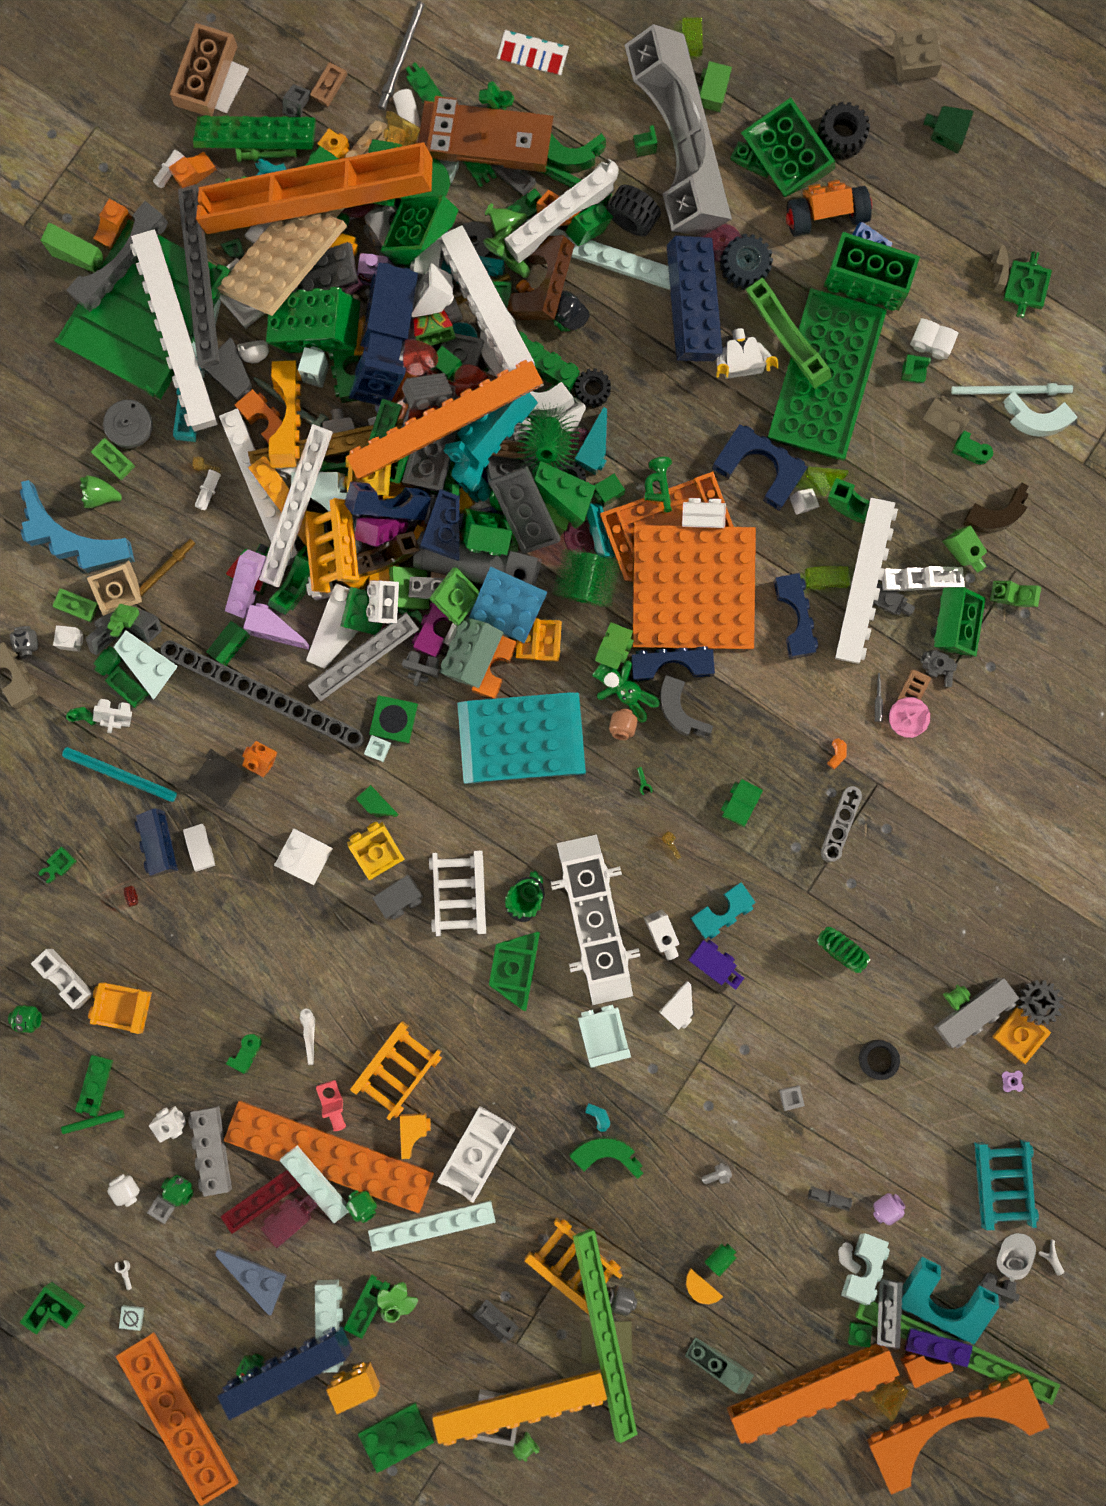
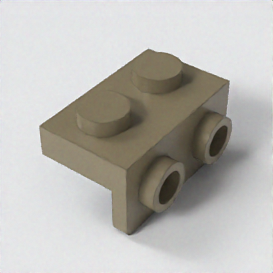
M943 395L942 397L937 396L924 415L923 420L957 440L971 418L968 415L969 411L961 406L955 407L951 404L952 401Z

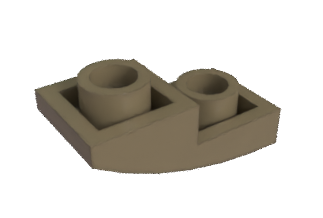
M1001 245L998 251L993 252L990 260L993 263L991 271L996 272L992 282L995 284L993 291L1001 293L1006 287L1009 273L1008 254L1004 245Z

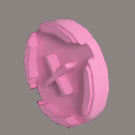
M904 697L892 705L889 711V722L891 728L898 735L913 738L927 729L930 723V712L922 700L915 697Z

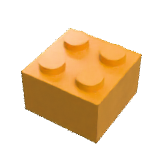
M360 1362L352 1367L353 1370L345 1373L343 1370L333 1375V1379H331L326 1391L336 1415L377 1396L380 1384L371 1362L366 1364Z

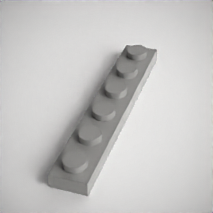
M407 612L397 618V623H390L308 684L309 688L322 701L418 631L419 628Z

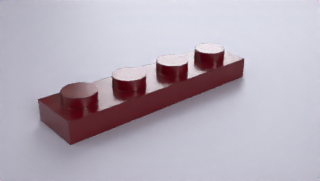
M285 1170L220 1217L231 1234H233L301 1185L288 1170Z

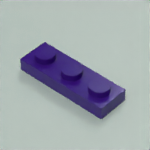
M910 1327L904 1347L906 1351L968 1367L973 1348L971 1344Z

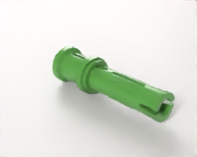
M236 148L237 162L242 160H254V162H257L260 158L297 157V149Z

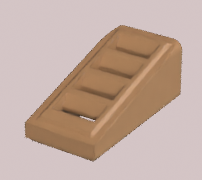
M914 669L911 670L896 701L907 697L904 696L906 693L921 700L931 677ZM913 678L923 682L922 685L913 681ZM911 685L919 689V692L910 689L909 686Z

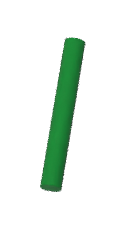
M118 1110L61 1126V1132L64 1135L125 1117L124 1111Z

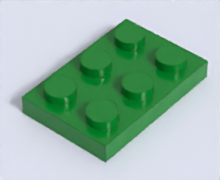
M416 1402L358 1433L377 1473L434 1443L431 1432Z

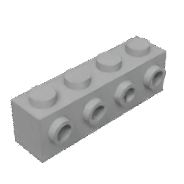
M215 1106L190 1112L191 1116H189L188 1121L190 1129L193 1128L194 1132L192 1147L197 1152L195 1167L197 1171H200L201 1179H198L199 1191H203V1197L229 1192L232 1190L220 1107Z

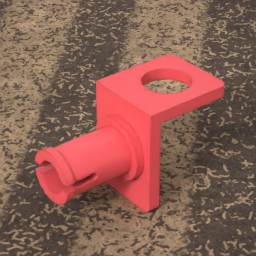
M332 1080L316 1086L322 1104V1117L330 1118L334 1131L344 1129L346 1124L341 1114L343 1111V1099L336 1081ZM330 1087L334 1089L335 1095L333 1097L326 1098L323 1095L325 1088Z

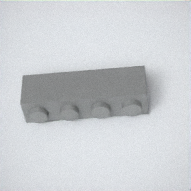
M998 978L972 997L970 1002L960 1006L959 1011L952 1012L933 1027L948 1047L959 1048L967 1042L965 1039L971 1034L975 1036L983 1030L982 1026L987 1022L991 1024L1000 1017L998 1014L1002 1011H1009L1015 1007V1002L1019 997L1004 978Z

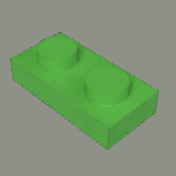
M106 438L91 451L120 480L135 467Z
M60 588L52 607L92 623L99 605L97 602Z

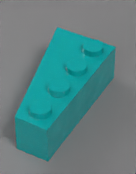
M528 393L462 427L457 435L473 456L486 467L489 464L488 458L493 452L495 454L498 453L501 449L500 444L506 437L510 438L516 424L522 423L538 402L531 393Z

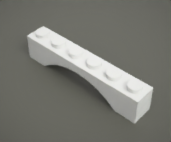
M600 166L506 237L507 250L520 263L535 252L539 245L563 222L579 211L599 203L614 191L613 180Z

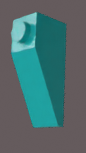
M603 407L575 457L577 466L580 465L583 469L594 475L597 474L598 470L602 471L607 462L605 460L607 408Z

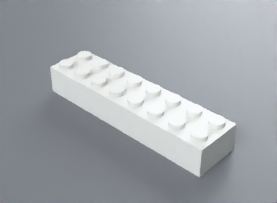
M461 225L441 236L442 244H440V248L443 252L444 261L447 265H450L451 274L454 280L458 281L464 299L467 298L473 316L476 315L481 332H485L486 341L490 349L494 350L499 366H502L504 370L508 369L510 372L516 369L515 365L523 360H527V362L532 360L534 364L464 227Z

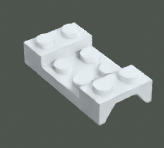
M479 1106L437 1182L454 1189L474 1203L516 1127Z

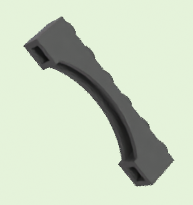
M144 201L132 215L135 219L134 226L128 241L119 254L97 272L85 277L79 275L68 287L67 292L89 312L100 304L101 299L112 291L114 284L126 275L129 267L139 260L138 256H133L130 244H133L131 236L154 229L158 236V234L163 233L166 229L168 222L165 217L148 202Z

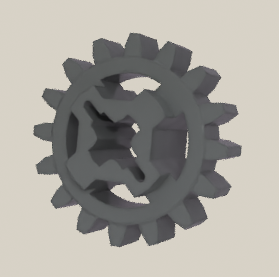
M1036 980L1032 981V984H1025L1027 990L1022 989L1019 991L1023 995L1018 999V1001L1022 1002V1005L1017 1007L1024 1010L1021 1016H1028L1027 1022L1034 1021L1035 1025H1041V1023L1049 1025V1021H1056L1054 1016H1061L1058 1009L1064 1008L1062 1004H1059L1063 997H1058L1057 994L1060 990H1053V983L1047 985L1046 980H1042L1040 983ZM1037 989V991H1035L1034 995L1031 997L1030 994ZM1035 1000H1039L1040 1002L1046 1005H1041L1040 1003L1035 1002Z

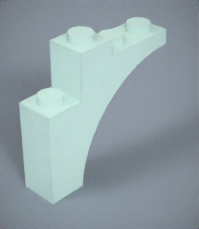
M291 472V484L296 472ZM319 472L310 498L316 500L330 511L329 500L333 498L346 499L345 474L339 472ZM352 514L355 536L357 519H360V516ZM355 540L356 554H358L362 550V542Z

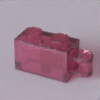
M309 1194L300 1202L297 1198L292 1202L288 1199L279 1207L281 1211L276 1216L272 1213L263 1221L265 1225L261 1230L272 1244L278 1248L312 1218L309 1213L318 1204ZM305 1202L310 1209L306 1210L302 1204Z

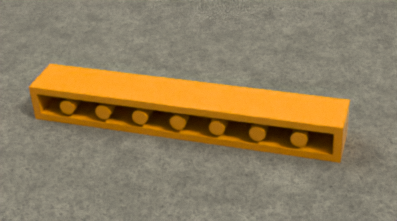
M599 1369L433 1413L432 1419L438 1444L444 1443V1446L456 1443V1439L464 1437L465 1440L478 1437L477 1434L483 1432L493 1434L499 1431L498 1428L507 1426V1429L518 1427L520 1422L528 1421V1423H535L541 1420L540 1417L549 1415V1418L561 1415L562 1411L566 1410L576 1412L581 1410L582 1406L588 1404L591 1407L603 1404V1400H607Z

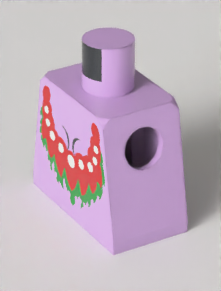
M361 253L357 277L362 284L370 285L378 262L393 265L389 257Z

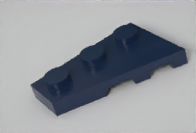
M440 489L420 548L459 561V496Z

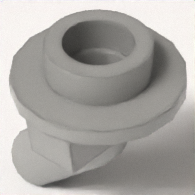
M720 1163L715 1166V1172L703 1176L702 1181L704 1184L719 1180L720 1184L729 1183V1178L732 1177L731 1170L728 1165L725 1166L724 1163Z

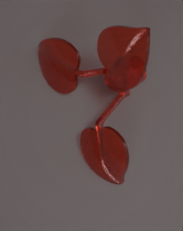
M414 339L405 340L403 365L406 367V371L414 376H422L426 371V375L439 374L436 370H430V368L435 367L438 363L436 351L425 342ZM466 364L456 370L454 374L456 382L448 380V383L456 386L455 393L458 397H461L460 393L470 388L474 391L479 388L478 384L489 379V376L478 367ZM428 406L423 410L418 408L410 409L408 420L414 417L418 420L424 416L423 413L431 408L437 410L439 407Z

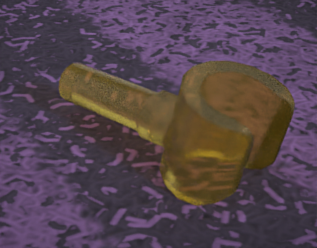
M193 458V468L196 471L213 470L220 473L221 468L204 464V458Z
M667 831L663 835L662 841L669 846L678 860L682 857L672 843L676 837Z

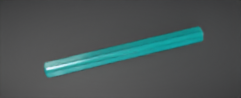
M66 747L62 753V757L170 802H174L177 797V792L71 748Z

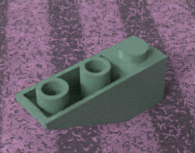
M696 1337L685 1354V1357L735 1393L744 1394L754 1377V1374Z

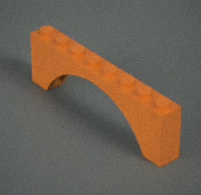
M1011 1374L1007 1380L992 1382L984 1390L980 1391L977 1389L970 1392L969 1396L963 1399L955 1398L951 1400L949 1405L934 1407L929 1411L930 1413L923 1416L920 1414L910 1418L909 1422L892 1425L888 1431L873 1433L870 1436L871 1438L867 1440L891 1495L911 1486L913 1467L924 1444L937 1431L955 1421L970 1417L997 1418L1019 1427L1029 1436L1049 1428L1025 1374Z

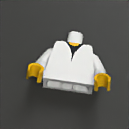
M744 329L732 331L733 340L727 341L726 347L722 348L723 354L716 360V377H719V374H725V379L761 374L765 369V365L767 371H770V366H775L778 369V359L771 356L765 347L756 341L755 337L745 338Z

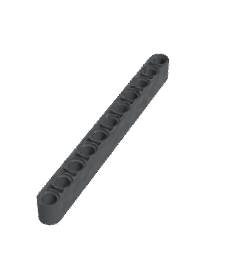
M166 641L161 645L162 655L177 665L350 748H360L364 743V736L359 730L174 641ZM173 646L176 647V653L168 656V649ZM194 655V662L187 665L186 658ZM207 664H212V671L204 673V667ZM230 673V680L223 682V674ZM244 681H248L249 688L245 691H241V683ZM267 690V697L260 700L258 698L259 692ZM279 699H285V706L280 709L277 708V701ZM300 707L303 708L304 714L301 717H295V710ZM316 716L322 717V723L319 726H314L312 722ZM334 725H340L341 731L337 735L331 734V728ZM352 734L359 735V741L355 744L349 742V737Z

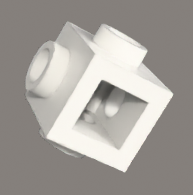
M174 1106L169 1110L164 1108L159 1111L149 1127L161 1143L170 1137L174 1139L182 1134L186 1121L183 1113Z

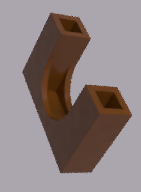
M564 235L548 236L535 252L525 258L533 265L547 264V273L543 282L535 290L526 293H511L507 311L517 320L555 319L575 245Z

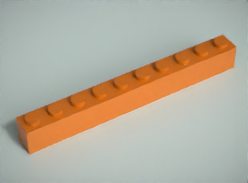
M527 360L519 362L515 365L516 369L510 372L508 369L497 374L498 378L493 381L487 379L479 383V388L474 391L471 388L460 393V398L456 400L451 398L441 403L443 407L437 410L431 408L425 411L422 418L417 420L414 417L406 421V426L400 429L397 427L390 429L386 432L387 436L381 439L378 436L369 440V445L364 448L358 446L350 450V455L346 457L357 479L362 480L543 386V382L532 360L529 362Z

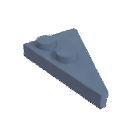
M218 1249L215 1256L263 1310L271 1316L287 1275Z

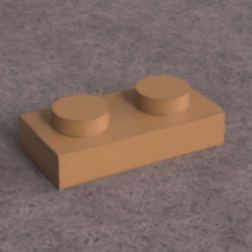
M329 62L310 94L311 99L329 107L347 77V71Z

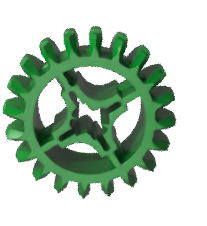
M826 927L817 938L818 945L825 952L851 971L861 973L868 966L870 961L869 955L836 929Z

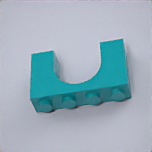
M921 1256L902 1286L901 1309L920 1317L925 1322L938 1326L945 1332L958 1336L962 1341H968L974 1345L999 1309L998 1295L979 1285L968 1303L958 1309L939 1307L931 1300L930 1294L941 1279V1266Z

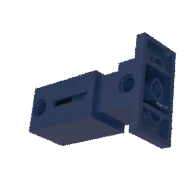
M378 262L370 282L360 346L364 347V351L356 367L354 383L349 393L350 399L380 406L382 399L392 401L405 376L406 367H403L404 361L399 360L408 339L418 273L411 269L399 268L389 263Z

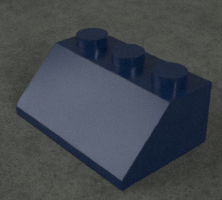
M155 808L136 815L135 828L137 833L141 835L142 841H139L141 852L145 853L146 861H144V868L146 873H149V876H159L178 871L165 811Z

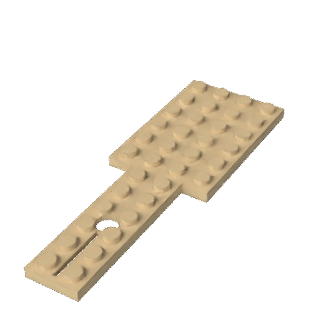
M375 120L344 158L367 154L372 139L399 144L406 134L401 128ZM343 209L272 222L234 266L230 274L222 280V284L217 289L227 297L272 316L347 227L344 221L337 219Z

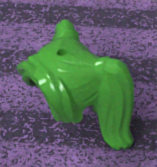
M507 225L494 238L483 240L484 246L502 258L511 270L520 274L523 278H527L530 275V269L523 261L518 263L506 248L504 239L516 231L510 225Z

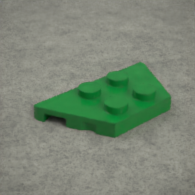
M540 932L496 944L489 986L523 1011L527 1010Z

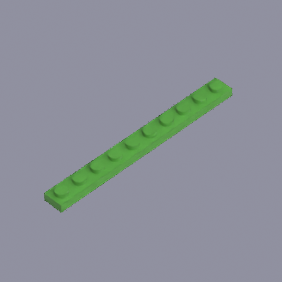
M588 1229L574 1235L573 1240L615 1440L622 1443L636 1436L637 1430L595 1230Z
M875 1301L871 1302L870 1305L860 1303L855 1315L856 1318L878 1327L879 1303ZM901 1313L900 1337L905 1340L910 1327L965 1342ZM972 1345L968 1368L1000 1382L1007 1380L1011 1374L1024 1373L1035 1397L1053 1405L1060 1387L1059 1383Z

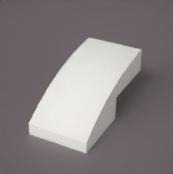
M199 824L184 829L187 848L195 872L215 866L205 826Z

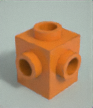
M255 741L251 747L248 746L242 755L244 757L242 766L264 778L273 767L277 752Z

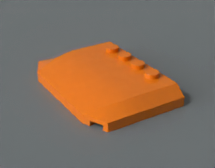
M713 471L669 488L671 512H664L663 502L645 501L642 498L599 514L617 561H620L617 563L624 581L633 582L634 525L682 526L683 502H688L689 498H701V503H709V499H721V503H725ZM726 507L725 527H734Z

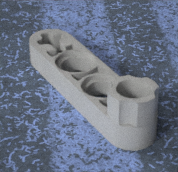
M848 787L841 795L821 849V857L826 862H834L842 856V849L862 798L861 791L857 787ZM852 790L855 791L854 795L857 796V799H853L850 805H854V808L842 805L843 802L848 803L849 796H847V793L852 792ZM842 809H847L850 812V818L847 821L842 820L839 816V812ZM835 828H840L843 831V837L840 840H836L832 836V831ZM831 847H834L833 852L836 853V855L829 857L827 854V850L831 849Z

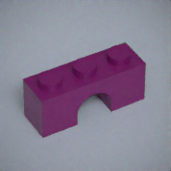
M365 516L357 519L355 540L376 547L390 541L396 535L405 534L408 528L407 519L399 518L394 520L385 516L380 518Z
M431 601L429 607L432 609L429 615L425 614L423 617L421 632L415 634L412 643L416 651L438 658L444 646V638L434 633L435 625L440 621L453 622Z

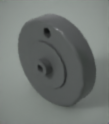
M126 399L118 401L109 407L104 416L103 428L107 437L115 445L131 449L141 446L149 439L153 430V419L143 404L135 400Z

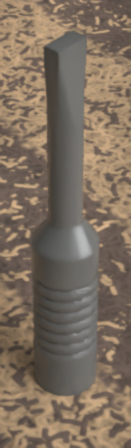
M878 673L874 722H883L880 673Z

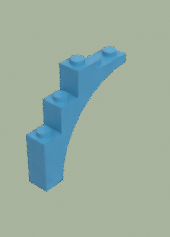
M29 480L21 482L22 489H20V494L27 507L24 508L27 520H30L22 522L21 536L28 544L35 546L51 542L49 543V549L52 555L58 559L77 556L79 567L87 573L106 569L128 560L130 563L135 562L131 543L126 538L96 540L78 536L62 528L46 512L39 499L35 485Z

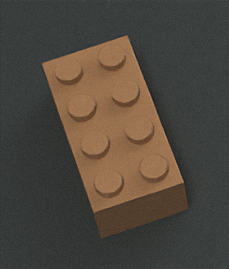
M198 23L195 24L170 92L174 106L202 115H213L237 49L233 34Z

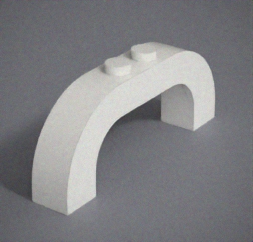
M510 315V317H511V319H512V321H513V323H514V325H515V327H516L515 320H514L513 317ZM481 332L480 339L484 340L482 356L489 370L487 373L497 377V374L504 371L502 366H499L494 350L490 349L486 341L485 332ZM562 382L546 392H530L538 402L533 411L540 416L539 411L544 414L543 416H546L545 412L546 414L550 412V416L564 412L574 405L573 396Z

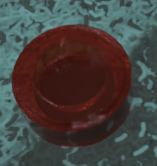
M134 886L124 887V896L128 906L138 905V895Z

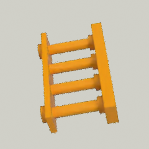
M333 498L329 500L330 511L324 514L305 511L304 514L311 590L314 592L329 593V582L336 579L352 583L359 581L353 517L349 509L344 505V499ZM331 520L332 531L324 534L323 523ZM334 540V551L326 554L325 543ZM335 559L336 571L328 574L327 562Z
M403 1021L350 1089L356 1095L360 1091L362 1093L366 1092L391 1111L387 1116L388 1120H391L393 1116L397 1118L404 1109L401 1106L427 1070L431 1066L435 1068L442 1059L439 1056L442 1052L440 1049L433 1054L408 1035L409 1032L406 1030L409 1026ZM398 1040L401 1043L404 1041L429 1061L422 1071L396 1052L394 1046ZM385 1057L391 1058L416 1077L409 1088L383 1069L384 1066L381 1063ZM373 1074L375 1076L379 1075L403 1094L396 1105L370 1085L371 1083L368 1080Z
M556 1218L554 1225L558 1227L539 1252L533 1254L530 1251L525 1257V1262L589 1315L585 1293L583 1295L577 1290V1285L582 1280L580 1269L571 1280L568 1279L566 1281L561 1277V1271L576 1254L574 1242L555 1266L552 1265L550 1268L544 1263L546 1261L545 1257L564 1233L572 1240L573 1236L576 1235L571 1230L572 1226L566 1220L562 1219L560 1221ZM600 1254L601 1263L607 1268L604 1272L605 1282L607 1283L613 1274L620 1279L622 1277L621 1266L612 1259L609 1262Z

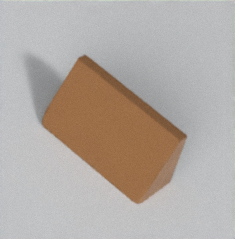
M503 440L498 453L495 454L493 452L491 455L522 459L524 453L516 452H524V448H519L524 447V442Z

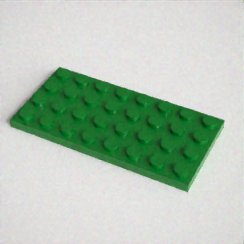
M810 288L798 330L830 369L831 378L814 389L793 358L790 357L767 437L769 440L838 460H845L887 309Z

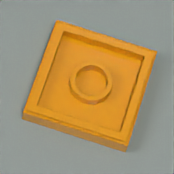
M1016 1006L993 1034L992 1038L1023 1064H1026L1051 1032L1042 1024L1035 1025L1034 1021L1027 1022L1028 1016H1021L1024 1010L1018 1009Z

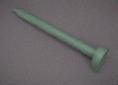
M257 377L253 379L257 382L258 386L286 406L281 396L274 391L273 387L262 379L259 380ZM304 410L298 411L300 417L311 425L323 428V422L329 420L322 413L316 420Z

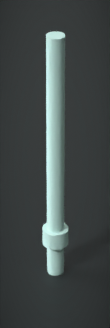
M1057 383L1034 386H954L951 388L952 395L1011 394L1013 392L1016 394L1047 393V395H1057V393L1073 392V385H1057Z

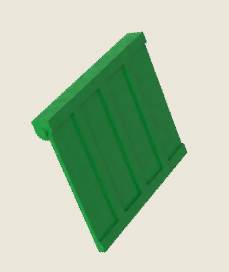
M127 220L125 228L100 269L110 263L123 249L132 232L133 221ZM158 235L191 343L193 341L195 343L185 249ZM208 261L214 308L221 296L217 288L222 284V280L230 274L231 270L224 265L217 264L216 266ZM136 263L129 267L126 275L114 284L112 291L107 293L101 299L100 304L93 308L91 312L78 303L60 335L54 341L58 345L69 349L141 388L150 396H155L161 400L175 373L173 369H169L166 357H169L167 350H163L160 342L163 335L161 331H157L154 323L157 316L155 312H151L148 304L151 297L149 293H145L142 282L145 281L144 275L139 274Z

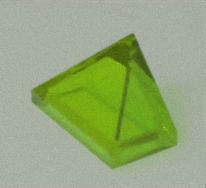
M808 467L805 471L806 478L823 497L831 491L836 478L845 480L848 475V470Z

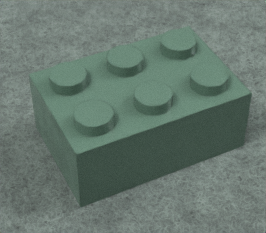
M465 617L458 626L457 633L450 643L448 653L441 663L439 673L457 682L479 688L504 632L486 622Z

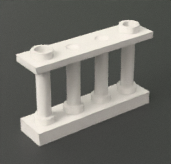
M474 851V856L459 859H438V854L433 853V858H429V869L433 870L435 920H432V932H436V936H441V930L473 928V930H477V934H486L483 851ZM464 866L475 868V876H471V879L439 880V868ZM472 887V889L476 890V897L465 900L440 901L439 888ZM470 907L476 909L477 918H473V920L441 921L440 909Z

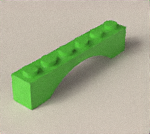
M763 277L748 287L746 291L749 300L814 389L830 379L829 367L794 325Z

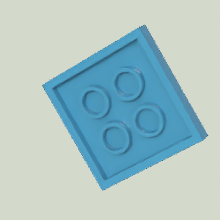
M490 567L469 618L486 622L504 632L503 634L525 643L547 592Z

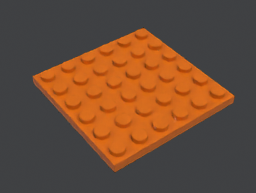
M634 525L632 640L634 642L632 648L696 649V647L707 646L708 649H754L756 527L707 528Z

